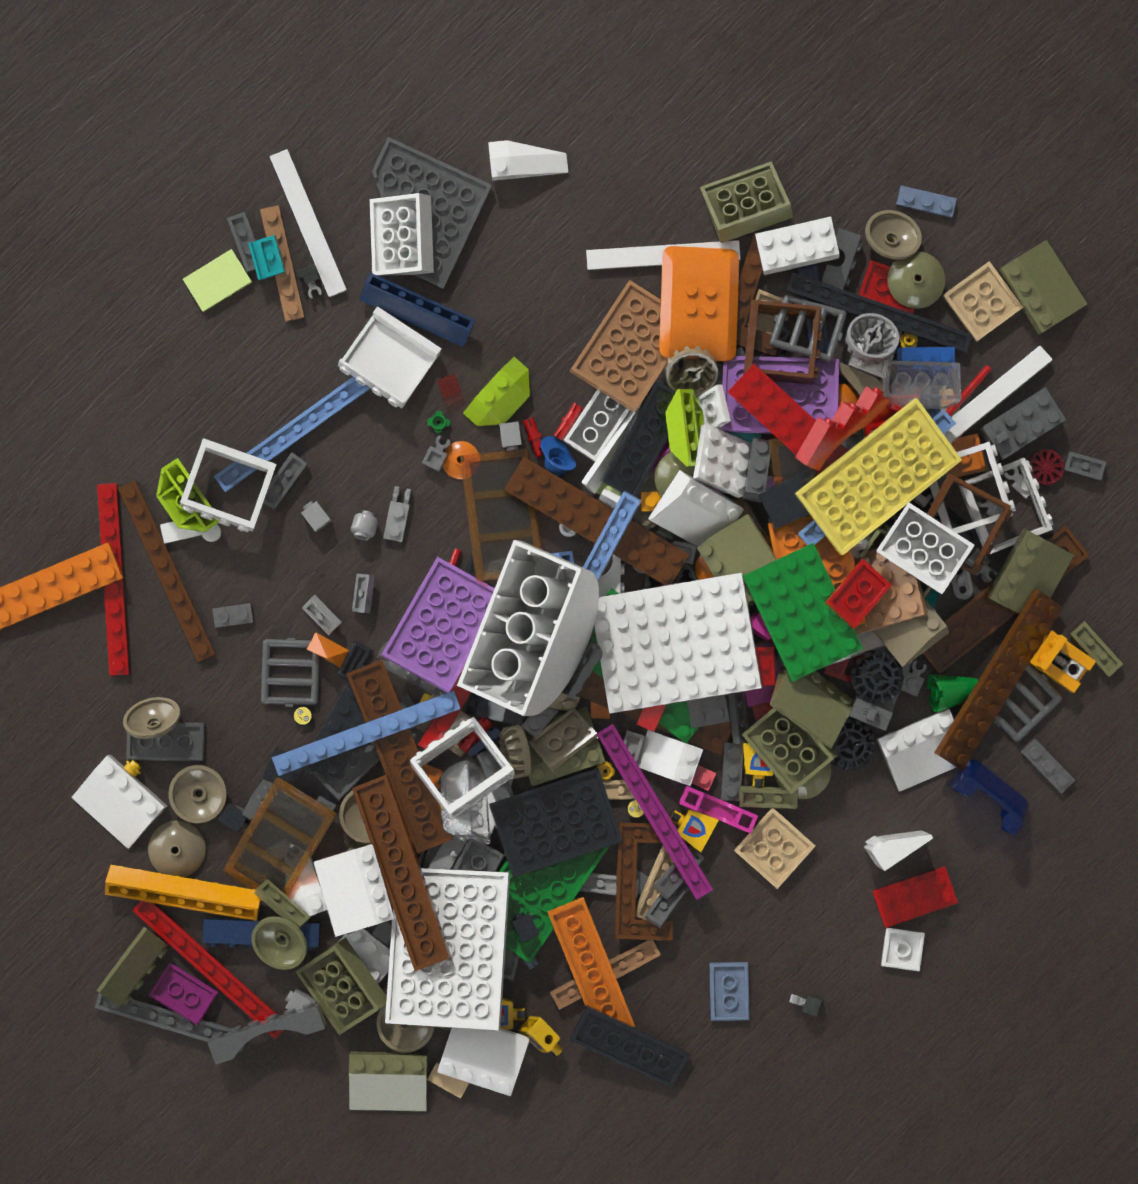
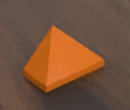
M316 632L307 647L308 651L338 667L342 666L349 650Z

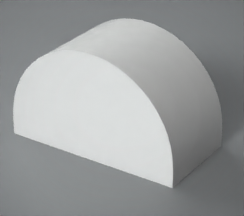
M514 540L457 686L523 716H534L548 708L570 681L590 640L599 603V586L594 573L523 541Z

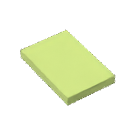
M232 249L183 278L203 312L252 283Z

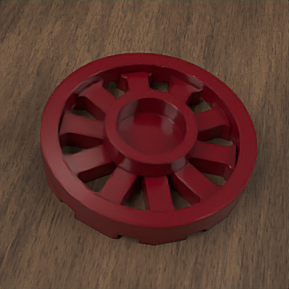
M1042 449L1031 456L1029 460L1030 466L1032 463L1038 466L1032 467L1030 473L1033 479L1036 478L1038 484L1050 485L1062 477L1064 461L1057 452L1050 449ZM1043 452L1046 453V459L1042 455ZM1052 453L1054 457L1050 460V454ZM1039 456L1041 462L1036 460L1035 457ZM1057 459H1059L1060 463L1053 464ZM1055 467H1060L1061 470L1058 471V470H1056V469H1054V468H1055ZM1039 470L1036 475L1033 474V471ZM1052 472L1057 474L1058 477L1054 478ZM1043 474L1042 481H1040L1039 477ZM1047 475H1048L1049 478H1050V481H1049V482L1046 481V480H1047Z

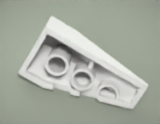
M512 141L488 142L492 181L568 173L566 153Z
M290 841L285 842L287 896L309 916L327 910L310 853Z

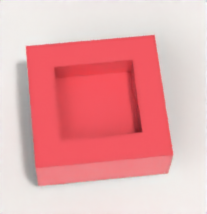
M698 765L692 784L709 791L716 773Z

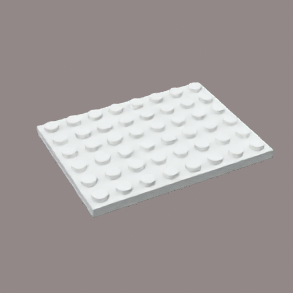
M743 573L599 597L594 626L597 644L603 652L600 661L609 713L762 688Z
M421 868L452 958L422 970L414 971L393 910L394 919H392L385 1023L500 1030L510 873Z

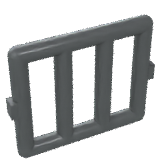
M785 295L782 303L821 306L820 317H823V324L819 323L818 331H822L827 314L838 317L827 354L820 352L819 360L828 363L832 362L837 344L841 342L843 335L841 331L846 319V311L792 295ZM780 309L779 314H776L774 319L775 326L770 339V345L807 357L812 356L814 331L808 348L797 346L807 312H799L790 343L778 340L787 314L786 309Z
M288 638V640L265 639L263 641L261 702L263 704L285 705V707H294V705L316 706L318 704L320 657L312 653V660L270 658V647L307 648L311 640ZM270 666L312 667V679L270 678ZM269 685L311 686V698L269 697Z
M1030 663L1025 670L1053 699L1044 706L1018 680L1015 687L1039 713L1030 719L1008 697L1005 704L1025 726L1017 733L999 714H997L993 721L997 727H1001L1015 742H1020L1062 701V696L1047 682L1048 678L1044 674H1040Z

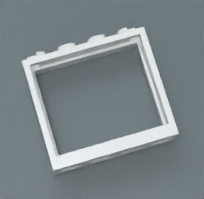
M203 438L179 506L183 507L182 509L188 513L198 512L205 519L211 520L215 518L222 525L230 526L232 524L237 526V529L240 531L253 532L276 464ZM205 451L267 473L250 521L188 500Z
M990 442L957 452L960 457L986 449L1003 502L1011 505L1010 510L1016 511L1013 500L1009 501L1006 494L1010 490L1007 481H1002L1001 475L1004 472L1001 463L997 464L995 456H998L995 444L991 445ZM937 480L930 485L934 500L940 490ZM944 501L938 510L941 523L955 533L995 522L1000 514L952 529Z
M1021 458L1002 466L1003 472L1019 466L1021 474L1025 479L1030 497L1042 527L1030 532L1040 535L1053 530L1051 526L1053 525L1050 514H1046L1044 509L1046 502L1043 496H1039L1037 491L1039 484L1036 478H1032L1030 473L1032 467L1029 461ZM991 470L965 482L972 485L990 478L994 474ZM958 485L972 522L982 520L972 492ZM985 525L975 528L982 547L989 536ZM1019 536L994 545L990 554L1014 545Z
M474 717L467 721H462L458 728L449 730L442 739L433 741L426 750L417 752L416 756L410 760L412 768L451 820L515 776L514 769ZM474 731L502 769L449 805L421 767Z

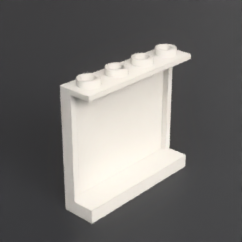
M377 306L364 329L344 357L339 360L338 367H340L344 374L355 377L359 384L372 388V392L376 395L387 398L388 402L394 407L399 406L403 408L440 355L441 348Z

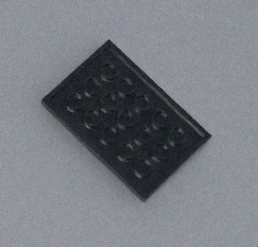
M599 768L488 804L512 878L622 842Z

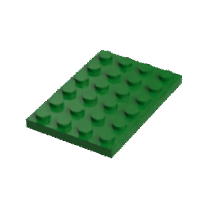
M814 543L743 575L792 682L863 649L855 630L825 604L835 591V587Z

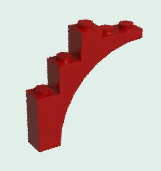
M866 386L856 404L853 402L850 404L841 402L832 419L829 417L826 420L820 417L817 418L795 458L806 466L819 471L832 452L849 436L870 424L888 420L903 407L896 403L893 406V403L884 396L885 392L880 388L874 387L872 389Z

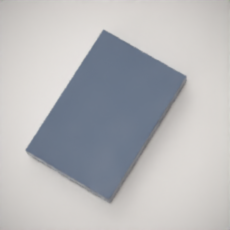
M748 962L709 963L711 1021L749 1020Z

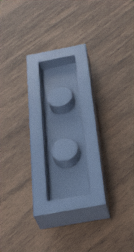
M900 186L896 205L952 218L957 198Z

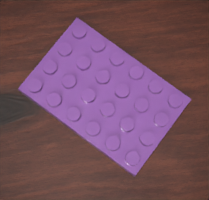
M735 356L731 361L723 362V390L731 421L722 426L721 430L733 433L772 434L728 393L730 388L744 374L745 356ZM753 357V363L760 369L808 374L809 358ZM833 359L829 363L815 360L818 374L817 379L813 378V385L774 381L815 420L818 417L825 420L827 417L832 419L838 410L839 359Z
M437 557L381 656L449 694L466 664L495 588Z

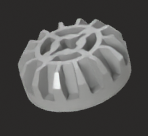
M867 313L856 317L850 323L845 343L848 345L849 353H855V359L859 360L861 357L865 359V364L874 361L877 365L882 360L887 362L891 355H894L899 343V333L896 326L888 318L879 314ZM857 341L861 343L863 352L858 348ZM880 341L883 344V348L879 347ZM876 350L880 351V353L877 355L869 354L875 352Z

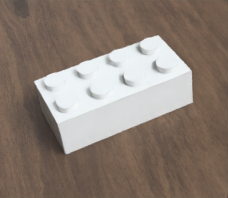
M831 217L755 234L764 275L839 258V250Z
M597 389L565 437L564 442L593 462H596L631 410Z

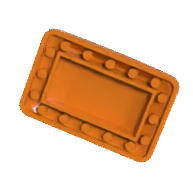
M669 246L663 251L659 352L662 357L666 359L670 356L673 357L676 350L684 351L685 346H689L690 349L700 346L702 351L707 349L710 351L711 356L715 357L716 361L728 362L735 357L739 283V256L736 251L732 249ZM689 355V356H686L685 358H686V359H695V360H696L697 358H699V356H696V355H695V356H690V355Z

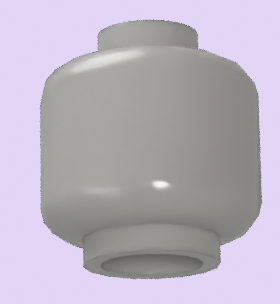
M363 511L354 516L351 531L355 538L367 541L369 538L374 537L378 520L373 516L372 512Z

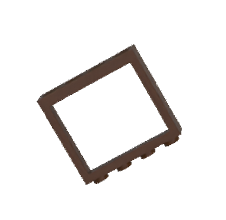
M751 300L744 373L753 364L758 313L778 315L780 309H786V316L798 317L800 311L807 312L806 318L813 319L812 334L814 331L808 374L761 370L773 381L813 385V378L817 379L818 374L815 360L819 361L820 349H816L817 342L821 343L822 331H818L819 323L823 324V317H820L821 306Z
M949 473L927 513L930 517L934 518L953 482L1003 508L974 564L970 566L963 562L960 567L974 575L976 571L980 573L985 564L982 561L985 554L989 556L994 547L991 544L994 537L999 538L1004 529L1000 526L1004 520H1009L1013 511L1010 510L1011 505Z

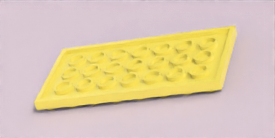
M914 398L797 491L795 495L837 552L843 556L908 504V502L962 461V459L920 401Z

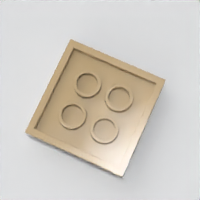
M990 261L943 295V298L968 332L972 334L976 342L1023 308Z
M771 808L753 828L751 834L749 833L734 851L778 889L812 851L815 845L774 808Z

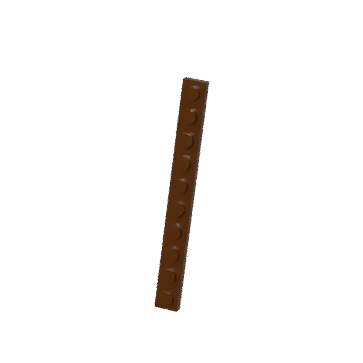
M134 480L119 487L118 490L197 662L215 655L213 646L137 481Z

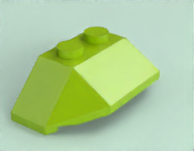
M513 357L481 390L463 414L476 426L506 423L530 396L529 369L517 358Z
M678 389L665 412L670 451L683 464L691 467L695 466L701 425L705 424L704 415L694 390Z
M177 458L161 469L156 497L177 528L207 532L219 524V520L215 518L211 520L205 519L200 516V513L195 511L188 513L182 509L183 507L179 506L190 475ZM194 482L188 500L211 507Z

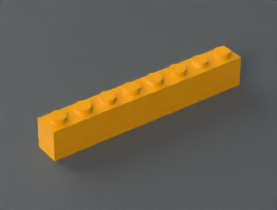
M111 865L105 882V895L257 921L262 900L254 894L256 891L254 889Z

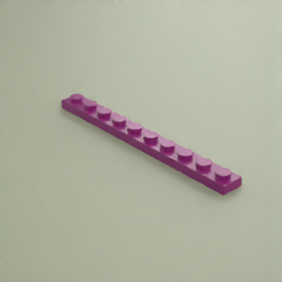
M612 724L597 733L599 740L695 899L697 900L712 891L711 885L615 726Z

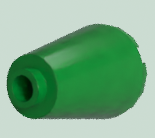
M940 674L929 675L927 690L930 689L931 695L928 696L930 707L934 712H942L965 703L977 684L978 679Z

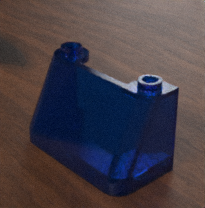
M977 760L969 761L963 771L960 770L948 786L964 796L973 795L980 788L1003 807V810L999 813L1003 820L1001 829L1015 837L1024 823L1029 809L1028 801Z

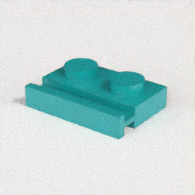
M276 235L248 243L258 280L286 273Z

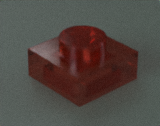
M455 374L437 380L444 399L462 392Z

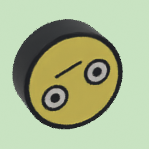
M306 706L296 708L293 713V719L299 725H307L313 718L311 709Z
M636 799L628 803L627 812L631 817L640 818L644 815Z

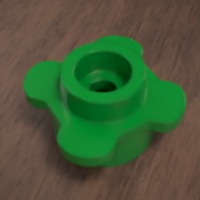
M437 411L432 418L427 420V424L434 428L436 434H440L442 429L450 425V420L443 416V412Z

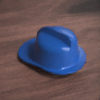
M552 436L542 439L540 446L545 455L544 465L550 473L561 478L567 471L573 470L576 467V461L561 440Z

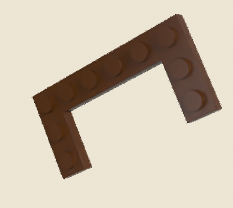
M754 231L738 283L736 346L746 348L748 328L745 326L750 313L751 300H754L763 271L755 235L760 232ZM756 330L754 351L776 357L778 348L770 345L772 335Z
M618 823L622 842L617 843L614 939L673 941V921H665L662 927L659 928L648 920H635L637 843L662 842L651 824Z

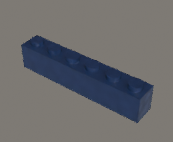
M370 273L365 281L359 298L364 303L375 308L378 306L395 317L462 347L465 346L475 323V319L373 273Z
M205 918L203 922V943H208L207 946L218 947L219 943L227 944V947H238V944H246V948H253L252 932L261 920ZM306 922L300 930L306 939L307 950H315V947L320 946L321 922Z

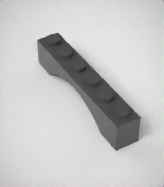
M310 1002L304 1004L303 1008L298 1010L295 1008L288 1009L284 1012L285 1014L277 1016V1014L270 1015L262 1022L255 1020L248 1023L246 1027L241 1028V1026L230 1029L228 1033L218 1032L213 1034L208 1045L215 1065L234 1059L238 1051L248 1041L265 1032L291 1030L308 1035L325 1029L327 1022L320 1003L314 1004Z

